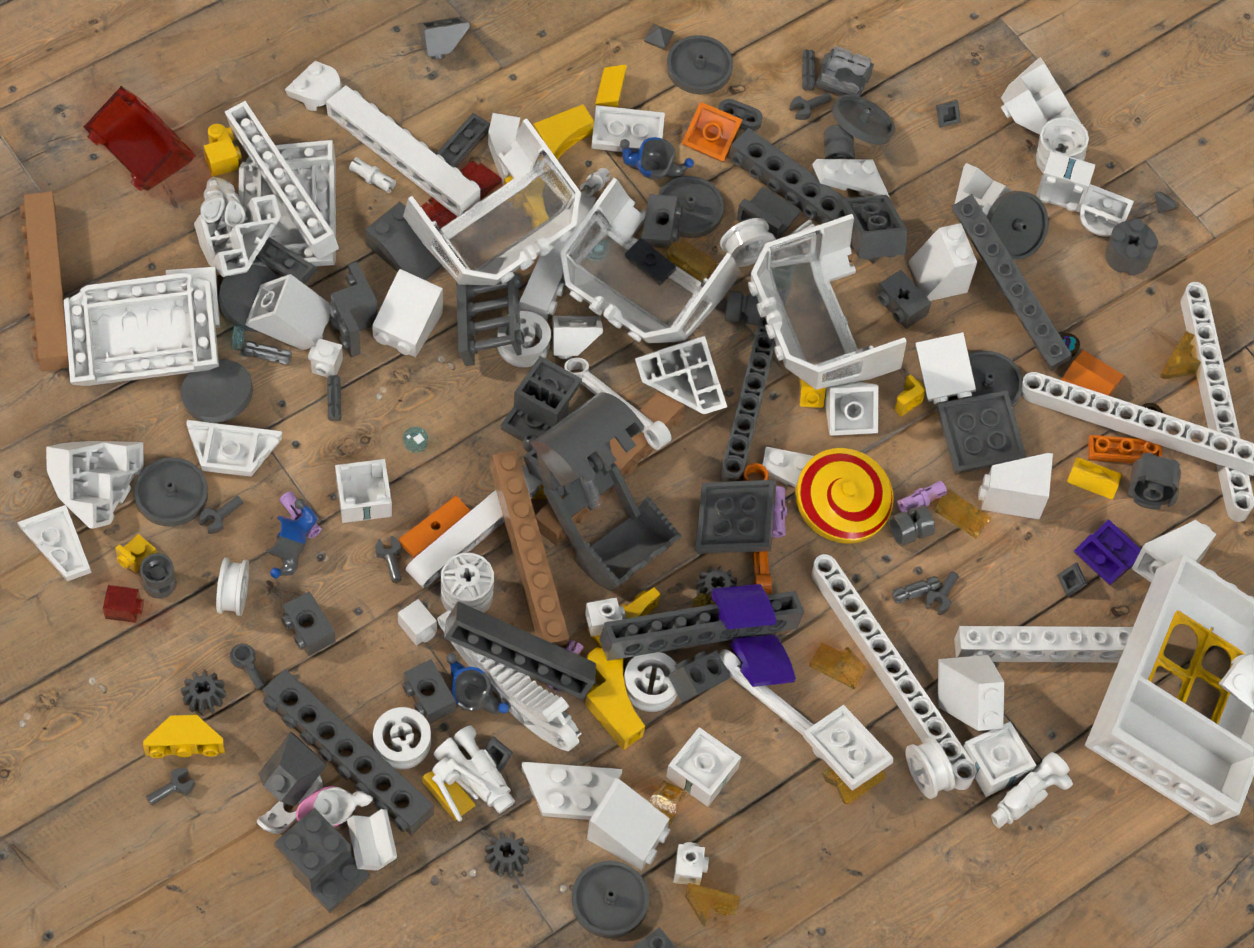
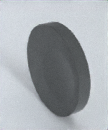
M702 35L689 36L679 40L669 51L667 58L668 75L677 87L688 93L699 95L714 93L722 89L732 75L733 59L731 53L725 45L714 38Z
M841 95L832 107V114L837 123L849 134L864 142L883 145L888 143L895 133V125L888 114L867 99L855 95Z
M695 176L678 177L667 182L658 193V195L677 196L680 204L683 205V217L678 220L677 226L680 228V237L698 238L713 232L722 220L724 212L723 197L720 191L705 179ZM663 219L660 223L664 225L669 219Z
M1024 191L1005 193L993 203L987 215V219L1014 260L1024 259L1034 254L1040 248L1047 235V210L1042 201L1031 193Z
M252 264L246 273L224 277L218 291V302L222 313L236 327L250 332H259L245 325L260 285L280 277L272 270Z
M978 351L969 354L976 392H971L972 397L1008 390L1013 408L1020 399L1023 377L1017 365L1005 355L994 351Z
M219 359V366L216 368L189 373L181 386V399L186 411L193 418L209 423L223 422L236 417L249 405L253 396V384L248 371L239 363Z
M163 458L146 466L138 475L134 486V497L138 510L147 520L157 525L173 527L192 521L202 512L208 498V487L204 474L195 464L181 458Z
M618 861L598 862L587 867L576 879L571 896L572 910L577 921L588 932L604 938L622 937L634 931L644 920L649 904L648 888L642 876L631 866Z

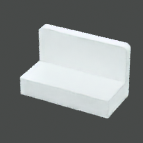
M381 809L370 817L353 815L347 819L357 869L379 870L397 858L386 809Z

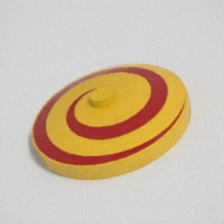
M832 448L822 451L807 462L797 479L795 496L802 518L813 531L830 541L844 544L865 541L877 534L891 515L893 490L887 474L875 460L857 450Z

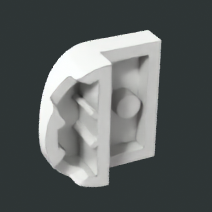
M314 61L285 91L288 97L303 102L307 110L316 111L318 106L326 105V101L342 89V82L334 68Z
M1090 184L1080 209L1081 224L1086 230L1095 235L1108 237L1115 226L1126 221L1134 201Z
M1252 653L1236 657L1231 662L1233 666L1220 681L1219 685L1254 713V654Z

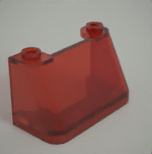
M120 86L83 126L90 133L87 137L95 145L98 146L101 143L107 147L129 170L130 176L133 178L130 182L139 191L143 189L149 191L188 165L196 157V154L141 98L123 86Z

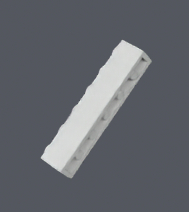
M569 189L568 192L571 194V196H573L574 194H573L572 191ZM581 193L576 227L572 234L575 233L596 203L595 197L584 196ZM564 200L561 209L568 204L566 200ZM590 226L586 228L570 253H568L570 257L581 246L582 239H587ZM569 240L564 243L558 241L552 245L554 249L544 257L540 255L520 299V311L534 312L543 317L546 322L549 315H554L558 303L556 302L557 296L563 295L566 286L560 252Z

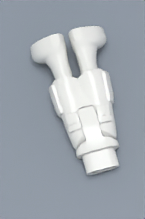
M211 177L207 181V187L204 192L205 201L200 207L202 218L209 223L215 222L224 210V219L229 227L233 228L235 225L243 224L245 211L240 203L238 194L235 193L234 186L225 179Z
M472 725L466 726L455 734V741L452 737L444 741L436 749L434 756L439 761L445 757L453 758L460 766L484 781L486 786L482 787L461 773L459 776L466 786L471 787L483 801L487 802L489 807L493 806L500 814L515 803V800L509 794L511 789L507 786L504 778L496 768L495 761L487 750H480L475 742L476 730ZM456 742L459 746L463 747L469 753V755L472 757L471 760H467L465 758V756L458 748Z
M1054 752L1044 757L1034 772L1031 771L1017 786L1009 790L1004 799L997 805L998 810L991 815L993 824L998 829L1005 823L1012 824L1013 820L1019 819L1043 801L1048 795L1045 789L1051 785H1056L1063 790L1069 789L1073 782L1067 775L1070 769L1066 762Z

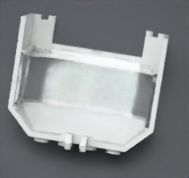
M527 118L523 120L516 139L510 144L513 149L507 154L503 151L498 155L499 160L513 180L484 200L474 204L472 208L440 229L436 221L432 222L413 196L408 198L403 217L427 249L460 285H496L500 281L502 284H505L515 276L513 272L519 268L522 271L527 269L534 263L533 260L539 254L544 257L554 249L552 245L558 241L564 243L573 236L572 232L576 227L581 192Z
M613 178L560 252L565 284L571 291L569 295L580 303L583 300L590 304L588 308L599 316L604 313L603 316L618 329L622 326L628 329L629 332L627 334L637 342H640L641 339L647 343L685 342L724 298L741 274V271L732 255L727 253L709 279L705 278L702 283L676 266V270L661 285L657 284L625 258V253L638 241L634 236L645 222L646 211L642 209L639 212L633 207L635 202L628 196L619 181Z
M853 214L765 243L751 272V282H748L751 295L756 296L758 299L757 309L761 318L765 317L768 325H765L768 337L770 339L774 338L776 343L774 350L779 361L783 360L785 368L816 390L870 380L902 367L907 343L905 337L875 348L871 345L858 350L848 327L847 318L843 315L830 284L834 280L856 273L855 266L849 264L847 256L852 254L850 243L854 222Z

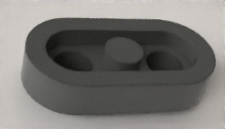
M733 99L723 100L719 104V110L731 113L733 116L743 120L740 126L741 129L747 130L750 128L756 131L761 127L763 116L758 109Z

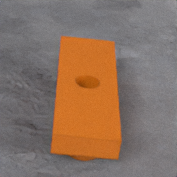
M1089 435L1088 460L1134 463L1144 453H1152L1155 456L1162 457L1161 445L1143 439Z
M455 496L399 538L400 545L414 559L471 510Z

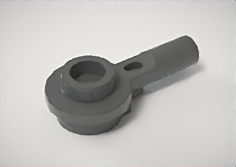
M238 644L230 652L231 663L239 669H245L257 690H262L266 687V683L253 664L256 657L254 649L248 644Z

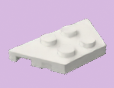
M187 420V429L202 471L252 477L282 440V431Z
M522 762L521 768L528 780L529 788L536 798L540 813L545 817L590 820L615 779L618 778L620 780L622 776V769L533 762Z

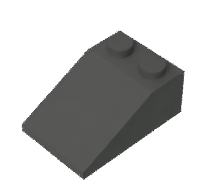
M887 195L842 199L844 215L853 214L854 217L851 242L859 259L869 260L875 257L905 255L907 228Z
M399 201L365 229L366 245L397 272L401 269L423 280H427L443 265L427 249L403 217L406 206ZM441 246L437 247V248L442 252V254L447 258V260L449 261L450 258H449V257L447 256V254L444 252V250L442 249V247H441Z

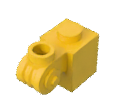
M221 124L211 125L208 128L210 144L203 146L205 160L212 177L239 170V159H242L238 145H233L234 136L231 128H225Z

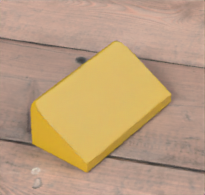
M627 65L604 68L595 106L618 108Z
M1076 457L1067 482L1103 497L1113 499L1122 474Z
M432 771L422 776V783L451 818L456 821L457 819L439 786L432 780L435 774ZM456 781L451 785L444 783L461 816L475 807V803Z

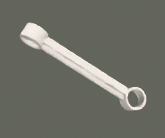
M576 357L569 359L565 363L564 368L569 372L577 369L583 370L573 374L582 378V385L595 395L602 392L609 393L623 401L644 425L642 432L652 448L658 450L671 441L670 431L661 421L653 423L589 372V364L585 359Z
M723 649L719 653L730 677L801 735H803L805 730L814 725L767 686L752 687L740 672L742 664L732 652ZM812 748L814 754L818 758L822 759V757Z

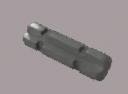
M807 49L803 51L802 88L805 91H812L815 86V52Z
M247 341L244 346V354L254 357V355H257V358L274 362L280 360L279 363L289 364L292 358L290 350L282 349L280 351L277 347L259 344L258 346L256 342Z
M338 375L327 377L328 419L330 421L341 420V384Z
M936 576L926 578L927 581L920 580L905 585V588L899 587L894 589L892 597L896 603L906 601V598L910 600L927 594V591L939 590L940 582Z

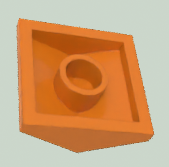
M700 102L681 144L724 162L730 152L731 144L737 138L743 120Z
M1083 350L1072 362L1061 380L1110 396L1124 375Z

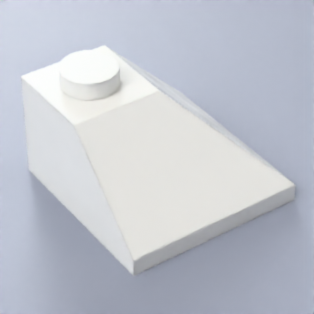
M553 315V355L558 356L560 359H571L572 356H578L603 333L601 317Z
M853 382L826 387L825 408L830 436L878 433V385Z

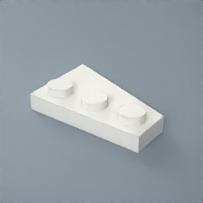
M816 159L812 164L820 184L844 191L847 188L858 191L859 195L865 197L868 194L873 196L887 195L889 197L873 159Z
M766 447L762 465L768 470L769 477L786 486L791 485L796 488L800 472L814 456Z
M66 505L17 522L20 529L66 581L92 573Z

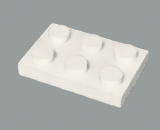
M596 105L591 149L622 152L620 141L627 139L630 142L629 149L633 152H638L644 140L652 137H663L665 113Z
M842 705L803 732V738L852 791L893 763V757L845 705Z

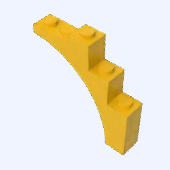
M584 104L534 123V129L557 160L577 142L593 135L594 120ZM549 162L547 167L550 171L553 165ZM542 175L524 191L508 201L514 209L521 207L523 214L526 217L529 216L532 221L533 230L550 220L543 197L546 179ZM512 176L504 178V185L513 180Z
M655 587L648 592L644 590L635 597V601L628 606L626 604L622 605L626 619L646 616L659 605L661 594ZM587 627V633L590 635L589 627ZM601 635L593 636V640L599 647L593 649L588 654L587 659L596 663L595 680L599 684L592 686L587 693L585 706L624 751L644 736L645 725L634 711L626 692L623 677V658L607 661L599 640Z

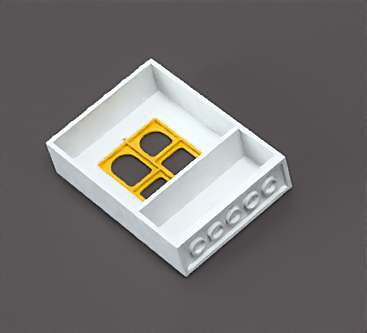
M1183 554L1157 568L1085 746L1212 825L1239 815L1254 777V713L1219 685L1221 679L1202 667V660L1207 649L1211 646L1223 648L1229 655L1230 662L1240 655L1254 654V597L1243 593L1236 585L1226 582L1217 576L1214 571L1206 569L1197 563L1194 558ZM1178 624L1189 626L1197 638V646L1188 669H1183L1164 656V649L1170 634ZM1158 666L1163 667L1181 679L1182 685L1176 698L1152 683ZM1196 677L1201 678L1220 692L1211 719L1186 705Z

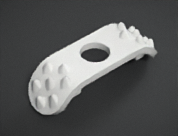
M320 775L298 802L299 804L313 792L322 789L323 783ZM279 801L265 815L259 816L257 823L263 830L271 834H280L297 820L296 811L292 813L286 812L284 810L286 803Z

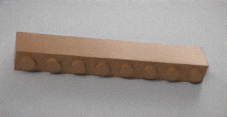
M53 192L24 194V204H20L21 218H26V224H22L23 238L28 240V244L24 245L25 259H29L30 265H25L27 279H31L32 284L27 285L29 300H33V306H29L31 321L35 320V326L31 327L32 340L37 341V347L33 348L34 361L39 362L41 371L69 368L64 289Z
M658 391L639 412L653 423L661 421L670 430L673 426L677 427L685 417V404ZM643 432L631 438L636 446L627 453L615 437L610 440L611 453L616 458L614 463L617 465L622 477L626 474L630 475L636 469L638 462L642 458L646 459L653 451ZM614 487L610 488L608 491L601 495L602 501L596 499L597 501L595 503L597 506L595 507L600 506L601 503L604 502L606 498L605 495L610 490L615 491ZM548 502L535 517L540 534L556 546L561 540L565 541L568 538ZM585 507L571 518L575 526L578 523L582 524L585 522L590 514L589 508Z
M513 450L494 454L489 466L535 634L541 639L565 648L569 641V635L518 452Z

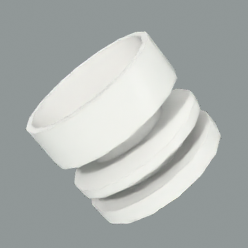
M1061 117L1048 121L1042 127L1036 154L1037 166L1042 173L1044 172L1050 151L1082 161L1085 160L1089 136L1083 124L1075 119Z
M461 553L451 557L441 571V601L447 611H452L458 601L483 613L490 608L493 602L494 571L491 564L484 557L475 553Z

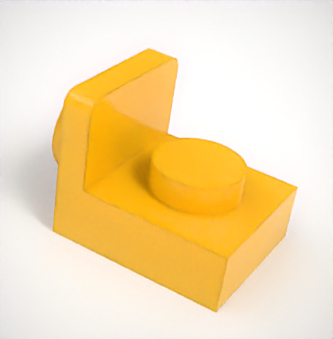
M799 378L801 391L800 406L824 407L826 387L816 390Z
M911 374L906 377L905 390L897 397L894 411L900 417L923 403L926 390L924 385Z
M137 534L124 547L120 544L115 547L117 562L124 569L129 568L134 573L140 570L141 563L147 556L157 553V549L140 534Z

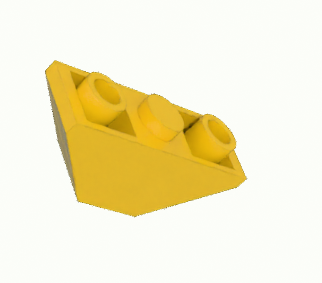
M198 715L169 716L143 740L145 756L152 758H163L165 755L190 757L192 754H203L204 756L213 757L225 753L223 738Z

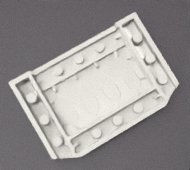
M333 141L275 145L336 238V159ZM249 156L246 162H242L239 167V200L243 207H246L252 198L274 194ZM276 197L281 218L269 237L316 267L335 265L336 251L317 260ZM256 258L252 263L273 270Z
M187 273L108 282L87 285L80 289L81 292L70 299L69 297L64 299L69 373L72 385L91 386L207 371L219 366L212 285L208 280L204 281Z

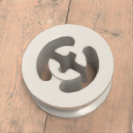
M752 218L740 222L729 229L721 238L720 246L724 252L732 255L738 267H745L756 263L765 243L774 241L776 238L772 233L768 232L769 225L766 220Z
M520 311V328L525 343L521 345L522 355L517 356L512 344L497 347V350L507 363L517 367H531L540 356L546 358L550 348L551 330L546 320L540 315L530 311ZM509 325L499 327L497 336L510 335ZM535 335L540 339L536 346H534Z
M224 557L217 587L216 609L218 614H222L226 610L234 611L237 616H242L249 582L248 560L236 563L230 562L229 558Z
M662 652L635 656L630 660L625 670L624 682L627 695L634 707L646 712H658L666 709L675 701L677 693L668 675L676 671L675 665L677 664L671 657ZM655 668L657 671L652 695H648L647 690L651 670Z
M407 707L393 708L381 715L374 726V749L394 769L413 768L423 762L429 754L431 748L429 723L420 712ZM412 727L417 729L421 735V740L415 748H413L414 734L412 733ZM389 729H391L390 737L393 750L389 749L383 741ZM399 736H403L406 740L401 741Z
M927 737L923 740V744L919 746L911 744L906 747V760L910 773L924 796L932 799L937 796L938 791L954 789L955 779L951 764L944 750L934 738Z

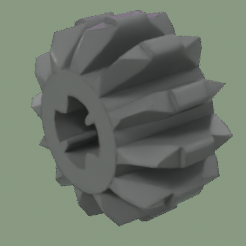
M720 565L717 571L710 566L707 572L702 571L700 573V579L696 581L695 587L698 589L696 593L697 598H703V605L709 602L712 603L711 605L715 604L711 598L712 589L735 587L737 585V577H731V570L723 572Z
M205 669L201 676L193 672V680L185 678V687L181 688V695L184 696L182 699L185 706L189 705V710L192 713L199 709V713L202 716L206 709L214 713V706L221 707L223 704L222 698L226 697V691L223 689V680H217L218 677L215 672L208 676Z
M501 832L500 840L492 836L490 839L491 845L485 846V852L487 853L484 858L485 863H490L489 870L491 872L499 869L498 876L500 878L504 875V872H508V875L512 878L514 870L521 873L524 868L523 865L529 862V857L526 856L529 853V847L523 846V837L515 840L514 832L510 834L509 838L505 836L504 832ZM505 852L511 853L509 854L508 858L503 857V855H505Z

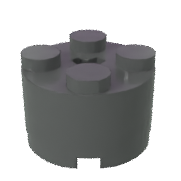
M1140 219L1121 222L1113 229L1106 245V261L1112 269L1119 273L1123 271L1128 272L1129 275L1140 274L1148 268L1157 248L1158 239L1153 230Z
M1152 453L1142 454L1141 458L1132 465L1128 489L1129 496H1133L1134 502L1137 505L1148 509H1161V505L1168 504V507L1174 505L1178 499L1181 479L1179 462L1174 459L1155 456Z

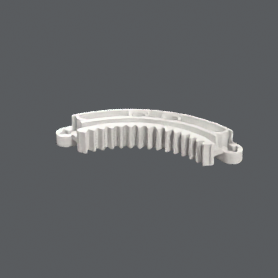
M449 610L437 618L444 633L446 619L451 613ZM451 642L469 667L479 668L486 673L490 679L492 691L499 696L497 699L507 703L509 712L530 731L549 744L565 751H570L579 744L578 737L582 733L579 732L576 724L571 719L572 717L563 712L569 705L562 697L554 696L553 693L549 694L541 685L538 686L535 681L532 682L528 675L525 676V674Z

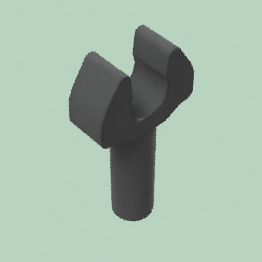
M829 93L808 101L798 96L790 103L789 110L802 108L803 110L796 112L795 119L806 120L810 118L811 109L830 102L832 98Z
M236 496L217 511L206 508L200 515V525L205 524L208 520H214L215 522L207 528L208 533L213 534L224 529L223 518L243 504L242 499Z
M391 536L392 548L386 550L383 548L381 539H378L375 548L377 558L386 559L392 582H400L402 578L396 561V555L401 553L400 542Z
M951 571L939 591H929L925 599L926 609H929L932 602L938 601L941 603L937 615L948 611L951 601L947 596L959 577L957 573Z
M177 768L171 771L172 778L170 783L146 796L150 805L155 804L174 792H179L183 796L191 793L195 786L194 779L184 784L179 783L181 778L189 774L188 769Z

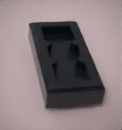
M642 238L625 253L626 259L659 285L676 270V266Z

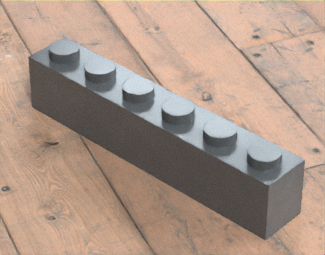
M459 601L446 619L444 639L583 700L595 683V662Z

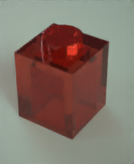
M108 585L103 604L105 619L136 623L137 615L142 614L144 599L140 598L139 589Z

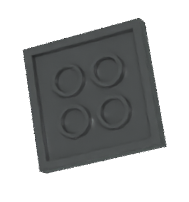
M1008 390L937 404L936 409L954 474L990 468L992 465L1027 458Z
M775 480L702 483L696 540L697 553L771 551L777 485Z

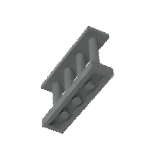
M513 272L515 276L505 284H502L500 281L496 285H460L456 281L458 353L465 366L475 365V354H478V351L512 344L517 356L522 355L521 345L525 343L520 328L519 287H522V281L519 273ZM508 287V297L475 304L473 302V297H476V294ZM509 306V316L476 323L473 320V316H476L479 312ZM509 325L510 335L477 342L474 340V335H477V332Z

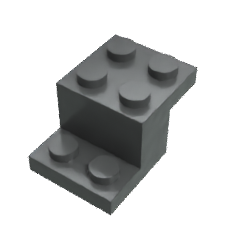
M358 262L348 265L349 275H346V280L349 287L332 293L331 304H329V310L332 317H329L331 326L334 331H339L341 335L339 340L344 350L348 349L351 357L360 354L359 331L372 327L377 317V299Z
M540 356L514 392V407L502 422L501 430L521 441L531 434L539 437L568 416L569 401L582 384V378Z
M315 808L274 842V846L293 865L295 878L329 913L370 878L366 870L357 869L356 861L351 856V845Z

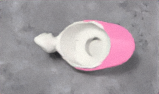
M328 786L313 792L305 798L297 808L296 818L299 822L315 808L335 827L347 821L357 805L361 807L367 806L373 800V797L365 794L363 791L351 794L340 787Z

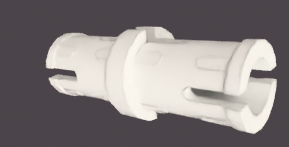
M358 157L354 158L355 162H351L349 170L363 177L366 183H373L386 193H390L391 189H394L396 180L380 172L378 167H372Z
M600 168L596 173L590 174L586 181L581 184L580 190L584 189L581 193L584 196H592L595 192L600 191L605 183L610 180L611 175L606 176L610 173L609 170Z

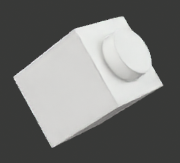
M419 599L398 612L399 626L416 646L421 642H428L435 636L437 621Z

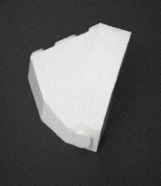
M1041 57L1012 81L1001 97L1004 102L1001 108L1006 117L1012 116L1015 123L1037 134L1041 133L1042 127L1048 121L1055 118L1067 117L1080 122Z
M966 163L963 167L955 204L973 194L987 217L993 203L1000 196L1012 190L1006 185L992 180L979 168Z
M275 194L252 198L247 206L243 207L245 211L243 224L235 225L233 228L226 224L224 211H222L221 216L215 222H206L201 215L194 222L199 244L207 262L211 267H215L221 276L242 274L249 270L254 259L281 218Z
M705 336L635 358L642 382L702 414L727 407Z
M84 441L47 446V473L58 498L89 528L94 529L110 525L115 517L113 512L118 503L124 502L132 488L129 484L134 475H139L144 467L143 442Z

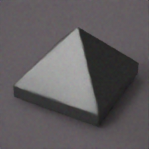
M653 23L644 42L665 50L674 31Z
M958 100L936 105L939 128L961 122Z
M1155 193L1158 213L1179 208V203L1165 193Z
M1074 563L1057 575L1067 597H1070L1087 585L1078 563Z
M493 736L485 749L495 761L496 768L501 773L513 752Z

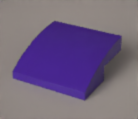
M1108 519L1093 535L1090 534L1074 550V553L1110 586L1133 567L1141 549Z
M761 584L712 589L711 598L718 606L719 619L727 630L776 625L774 610Z
M775 634L733 639L731 648L743 662L740 672L752 687L795 682L796 677L791 661Z

